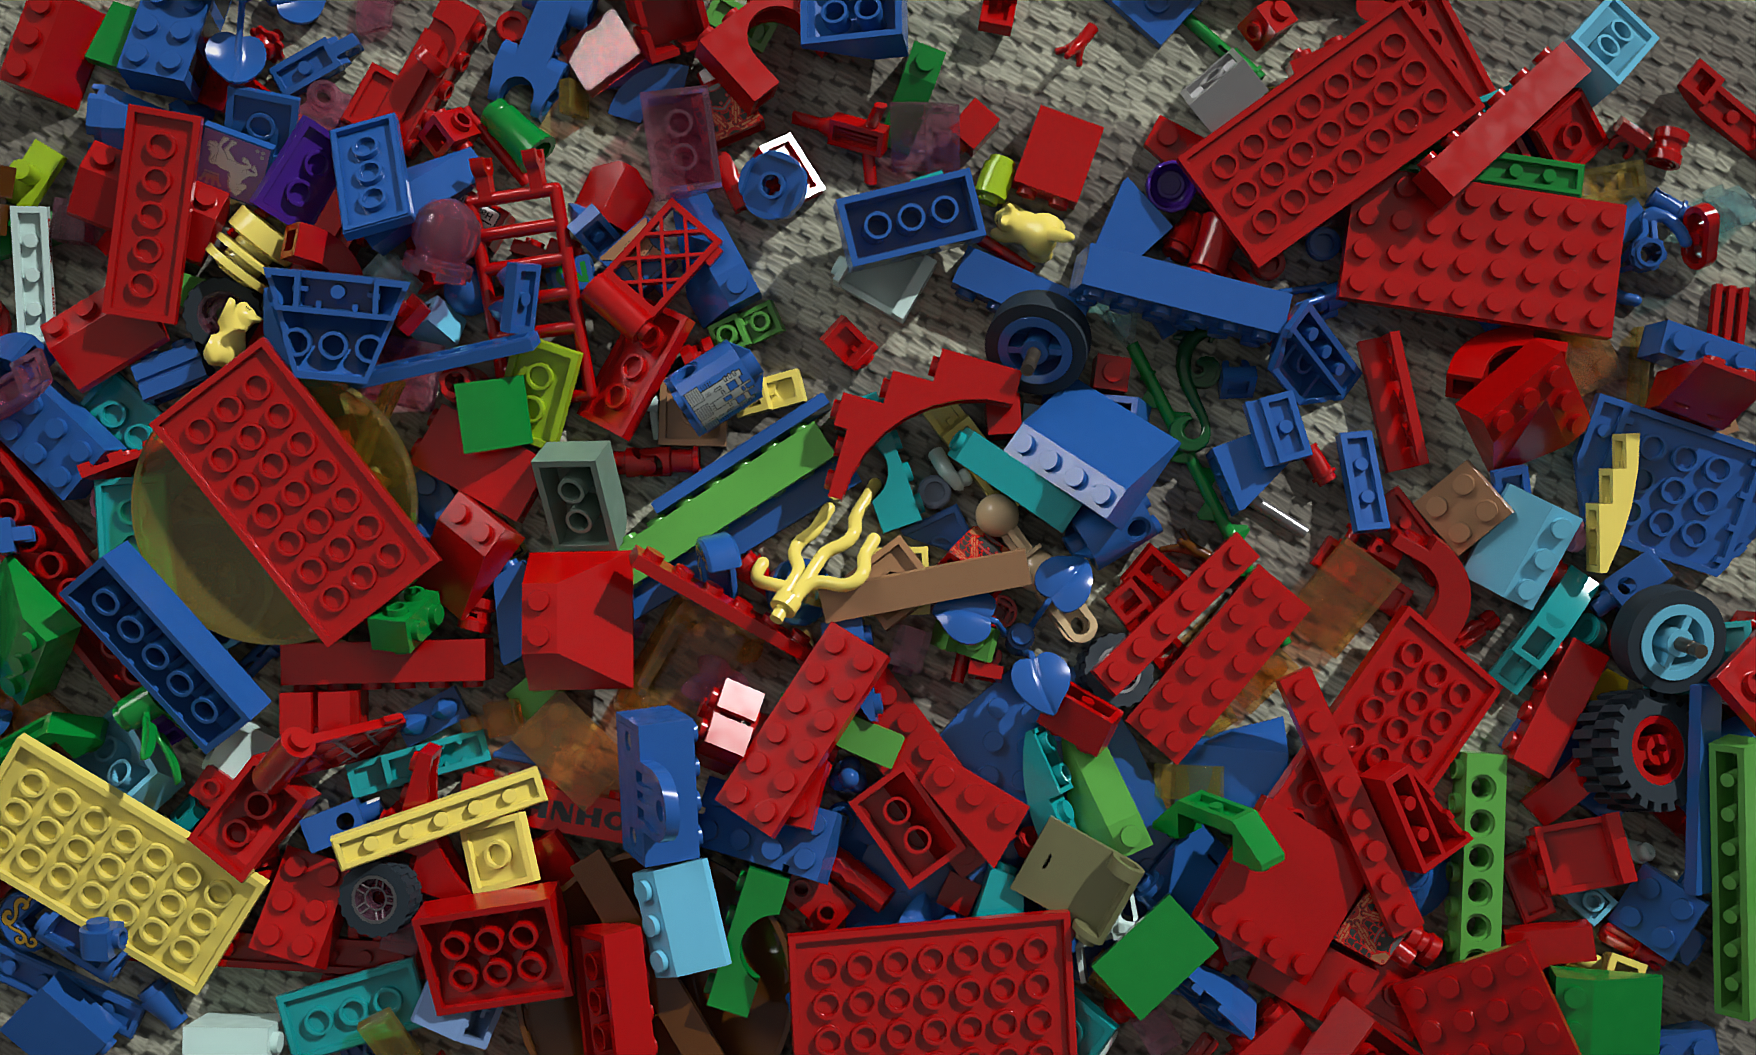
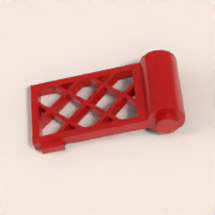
M671 197L613 262L586 285L582 291L581 299L631 343H635L638 340L644 342L655 330V326L652 325L654 319L704 264L711 267L724 253L720 248L723 245V241ZM672 210L683 218L684 230L664 231L663 220ZM688 223L695 229H688ZM659 225L660 231L653 232ZM703 235L712 242L704 252L689 253V236ZM684 236L685 253L665 254L664 237ZM647 238H660L661 255L641 256V244ZM636 250L637 256L630 257ZM690 259H697V260L690 266ZM686 260V272L681 277L667 278L666 261ZM661 261L662 278L643 280L642 262ZM624 263H637L638 280L623 281L615 272ZM667 284H674L669 290H667ZM663 285V297L653 307L644 299L643 286ZM638 286L639 294L631 287Z
M396 713L379 719L314 734L300 727H289L284 730L252 771V781L257 789L263 793L277 794L287 786L292 778L377 757L406 723V720L402 713Z

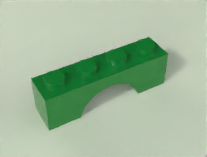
M751 863L748 872L741 870L735 888L736 891L741 892L738 905H730L725 920V925L731 926L727 937V944L732 964L718 967L717 973H709L703 992L709 994L707 1006L748 1018L760 976L748 965L744 957L743 936L750 925L758 919L780 914L791 875Z

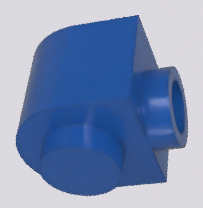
M95 917L87 920L86 925L79 928L81 959L85 961L109 962L124 950L128 940V931L124 927V921H109L108 917Z

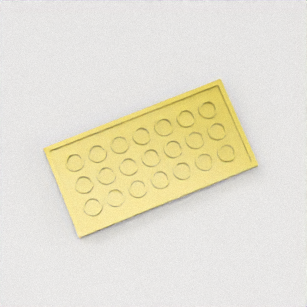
M26 733L18 736L0 766V879L80 927L86 925L87 920L95 917H108L109 921H124V927L128 931V940L123 951L193 994L198 995L270 880L254 871L245 882H239L187 840L191 832Z

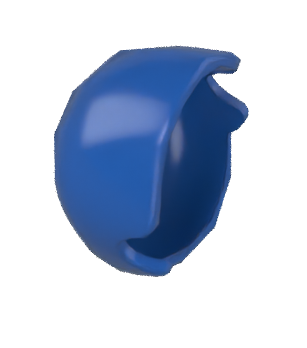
M467 263L454 268L445 279L444 296L447 304L456 313L474 316L484 313L476 264ZM492 276L493 285H494V291H495V279H494V277Z

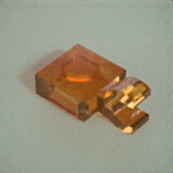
M519 698L485 703L482 705L484 713L473 714L468 718L460 719L462 733L487 728L489 738L515 735L526 731Z

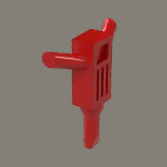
M874 103L867 119L841 112H836L832 117H817L793 111L791 124L819 131L828 137L827 144L862 153L864 182L867 185L877 184L875 157L881 158L887 151L890 131L889 125L880 123L887 108L886 103Z

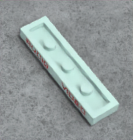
M10 206L17 332L32 334L43 344H46L40 326L56 316L50 207Z

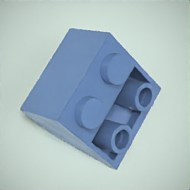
M427 980L410 1020L454 1041L486 1050L504 1006L437 1016Z

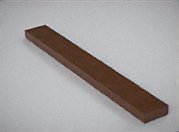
M602 847L569 867L602 923L627 922L639 925L642 928L641 912ZM644 933L646 938V948L644 949L645 963L650 973V983L648 985L650 1002L682 1055H726L680 977H655L654 969L650 963L647 937Z

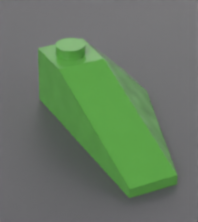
M1061 737L1063 763L1070 770L1071 783L1074 787L1066 792L1067 801L1074 810V820L1079 831L1126 857L1154 845L1108 747L1095 757L1079 751L1074 744Z

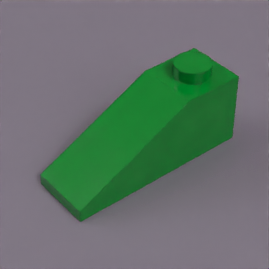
M915 40L908 52L909 56L906 58L884 124L890 126L887 149L907 156L909 155L946 55L944 51Z

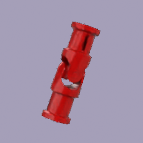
M671 446L646 447L642 449L626 447L625 451H613L618 475L625 474L627 478H635L640 475L646 477H669L673 473L693 472L696 474L701 470L699 446H693L692 449H672ZM658 458L661 460L662 463L661 468H657Z

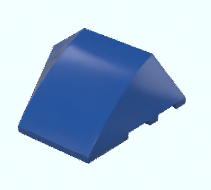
M263 267L273 298L274 309L277 312L282 330V337L292 373L295 377L368 384L411 282L342 273Z
M1283 716L1202 736L1177 765L1174 803L1199 790H1204L1244 806L1254 808L1261 794L1267 796L1288 767L1289 752Z

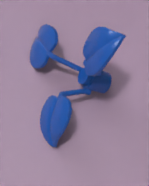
M237 0L239 5L236 35L230 32H219L209 38L206 43L205 56L207 62L228 83L244 84L250 82L265 67L267 53L263 42L256 37H243L245 5L252 0ZM265 0L269 6H277V13L283 20L296 25H305L317 20L326 3V0Z
M1055 556L1045 560L1035 573L1034 583L1038 593L1047 597V599L1042 603L1028 625L1016 623L1009 630L1005 629L997 618L992 617L996 609V601L989 593L938 602L933 607L932 614L940 622L946 633L952 639L964 645H976L983 642L990 635L991 624H994L1000 631L1001 637L1006 638L1005 647L1009 653L1015 656L1029 657V659L1016 661L1012 667L1011 681L1014 689L1032 708L1046 715L1054 716L1069 689L1071 682L1070 669L1064 659L1054 653L1044 652L1037 657L1035 656L1034 652L1030 650L1035 639L1033 629L1052 602L1062 613L1076 611L1086 602L1093 583L1092 568L1089 561L1084 557Z

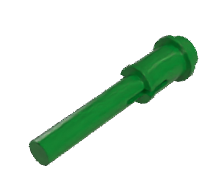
M1193 14L1184 21L1183 24L1218 56L1222 57L1225 54L1219 47L1223 48L1226 52L1231 49ZM1237 47L1234 48L1262 81L1266 76L1262 71L1263 67L1261 65L1257 67Z

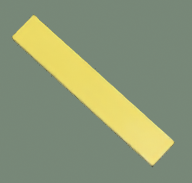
M536 765L330 836V841L340 870L343 872L548 801V797Z

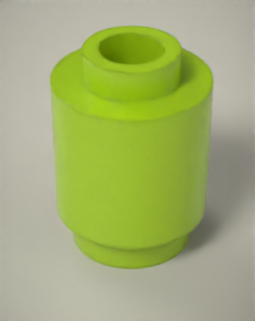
M991 154L989 160L984 161L975 186L980 203L989 207H997V204H1004L1006 202L1016 174L1014 170L1016 163L1012 159L1000 154Z

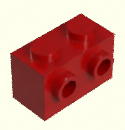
M1071 681L1057 713L1054 716L1040 713L1036 722L1044 726L1052 735L1062 737L1074 744L1079 751L1097 757L1109 745L1124 711Z
M789 874L791 878L783 904L791 911L797 908L807 917L804 922L813 931L836 929L856 906V901L852 898L850 899V894L831 878H829L828 885Z

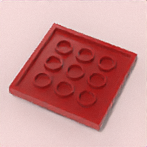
M1261 794L1253 809L1258 812L1284 851L1285 860L1270 867L1267 871H1252L1248 866L1233 861L1232 844L1192 912L1191 917L1306 986L1365 882L1348 847L1271 798Z

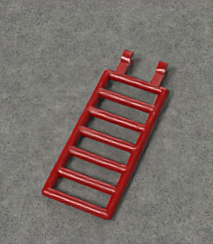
M536 148L521 150L523 164L527 170L529 186L495 191L492 157L469 159L471 172L475 178L477 194L470 195L465 199V207L489 340L515 334L500 331V323L494 319L488 310L491 304L504 297H495L492 276H496L501 269L507 266V262L542 265L541 269L562 266L565 287L539 290L537 304L568 300L571 321L536 325L534 330L538 331L540 339L574 335L576 351L584 354L579 369L582 388L574 389L570 403L594 400L597 397V388L570 230L566 227L569 223L563 188L558 182L547 183L544 169V150H536ZM550 197L553 218L483 229L480 208ZM556 232L559 252L489 263L486 242ZM506 357L493 359L496 378L504 377L507 368Z

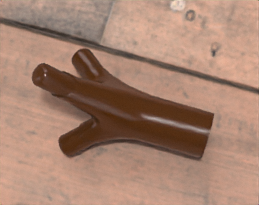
M1185 528L1180 529L1179 532L1182 538L1177 539V544L1159 547L1161 553H1182L1202 562L1212 553L1195 543L1189 537Z

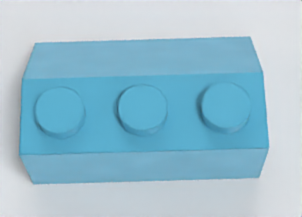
M1507 483L1501 496L1515 512L1473 545L1463 566L1470 580L1510 601L1533 610L1583 519Z
M708 857L657 865L632 873L634 893L639 902L642 928L647 937L650 963L656 978L680 977L732 964Z

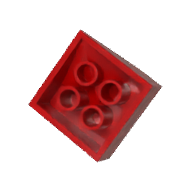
M1533 338L1455 403L1488 472L1490 470L1521 465L1568 446L1587 429L1591 420L1562 351Z

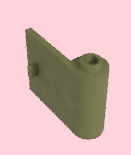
M1050 815L1010 885V889L1048 910L1068 909L1070 911L1072 928L1076 932L1075 938L1082 944L1093 947L1094 944L1103 945L1145 871L1132 859Z

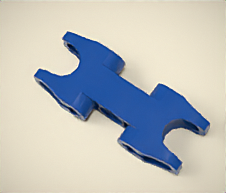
M522 0V7L533 11L520 44L506 39L498 50L493 62L492 76L487 95L489 102H494L497 98L505 99L508 91L516 85H529L534 89L530 116L534 121L542 123L551 107L561 96L570 74V65L558 60L561 50H559L562 40L566 41L571 27L584 32L588 31L598 8V0Z

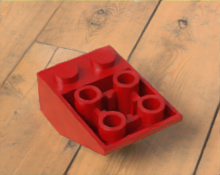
M1712 355L1689 360L1687 363L1674 365L1671 368L1657 372L1645 408L1716 432L1721 431L1756 401V371L1748 368L1735 369L1725 365L1726 360Z

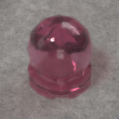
M452 198L433 199L421 207L415 216V223H412L411 239L416 249L405 251L402 267L416 275H419L420 269L435 273V281L466 285V282H471L474 271L466 261L475 255L481 242V225L467 204Z

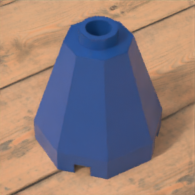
M93 83L92 90L95 93H89L87 99L86 134L94 135V140L122 150L128 104L165 109L109 85ZM87 142V143H88V150H89V148L91 147L92 143Z

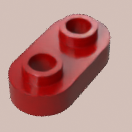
M1703 202L1689 207L1683 216V224L1687 227L1693 243L1688 248L1681 247V256L1684 263L1693 270L1708 267L1717 258L1720 215L1711 204Z

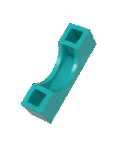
M877 392L861 396L884 403V398L879 399ZM896 429L885 435L874 446L882 454L888 469L885 487L872 501L883 535L922 521L920 514L926 512L920 494L913 495L909 482L913 481L914 477L908 461L902 463L897 450L902 449L903 446Z

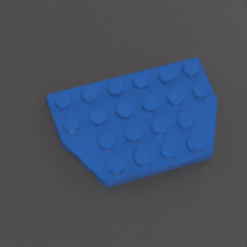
M1595 393L1589 410L1591 420L1587 429L1580 435L1572 457L1579 515L1583 519L1585 531V503H1599V468H1612V434L1640 433L1639 465L1633 503L1620 546L1641 553L1651 548L1661 560L1712 577H1718L1729 566L1731 560L1739 557L1748 548L1747 545L1756 538V445L1602 393Z

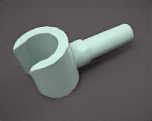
M657 394L647 411H650L653 440H657L659 436L658 412L660 398Z

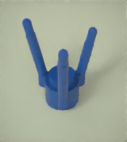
M1323 281L1314 285L1278 290L1293 295L1314 292L1312 298L1306 299V301L1314 305L1317 311H1324L1320 315L1324 321L1338 316V309L1348 304V301L1336 300L1338 281L1330 284Z

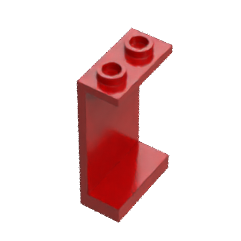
M443 403L440 409L435 408L428 418L427 426L429 428L423 438L420 437L416 440L411 449L410 455L413 457L409 463L512 520L523 523L539 495L531 464L532 459L537 454L522 446L464 454L458 411Z

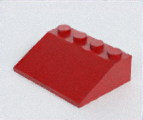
M559 880L424 901L411 920L437 1016L574 996L575 994L568 918Z

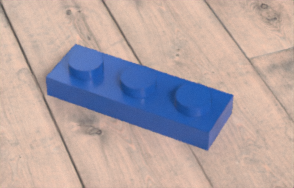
M1372 430L1339 433L1335 436L1353 534L1387 531L1391 527Z

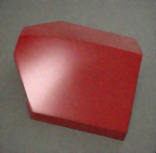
M618 160L592 167L575 204L586 208L593 204L612 227L626 233L643 218L653 196L639 171L633 166Z
M1148 543L1120 577V584L1128 577H1131L1151 601L1153 608H1155L1187 575L1155 546Z

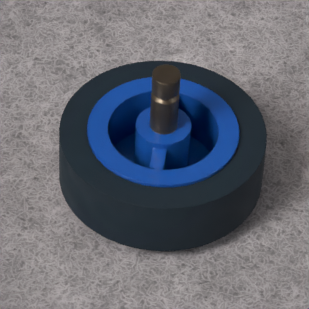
M1047 290L1019 292L1006 299L997 309L986 333L985 354L990 362L1021 371L1022 375L1018 391L1035 395L1057 393L1072 385L1084 369L1092 344L1090 325L1077 305L1060 294Z

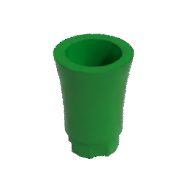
M497 98L494 102L489 103L481 113L480 122L487 128L488 133L512 157L522 173H527V170L523 164L521 150L543 149L545 159L553 152L556 144L555 138L537 127L503 98Z

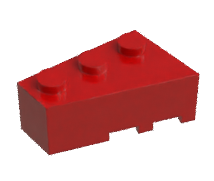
M937 752L920 783L994 869L1030 806L947 756Z
M1381 760L1359 775L1400 869L1425 874L1474 839L1453 820L1455 816L1449 809L1443 808L1434 797L1436 793L1410 763Z

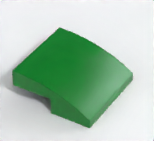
M524 375L454 384L464 454L533 443Z

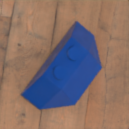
M1304 300L1292 308L1281 334L1271 342L1267 369L1285 391L1293 390L1298 405L1322 403L1329 400H1343L1363 374L1309 301Z

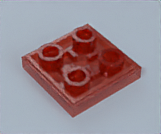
M613 7L560 47L583 87L592 98L646 59V56L622 18Z

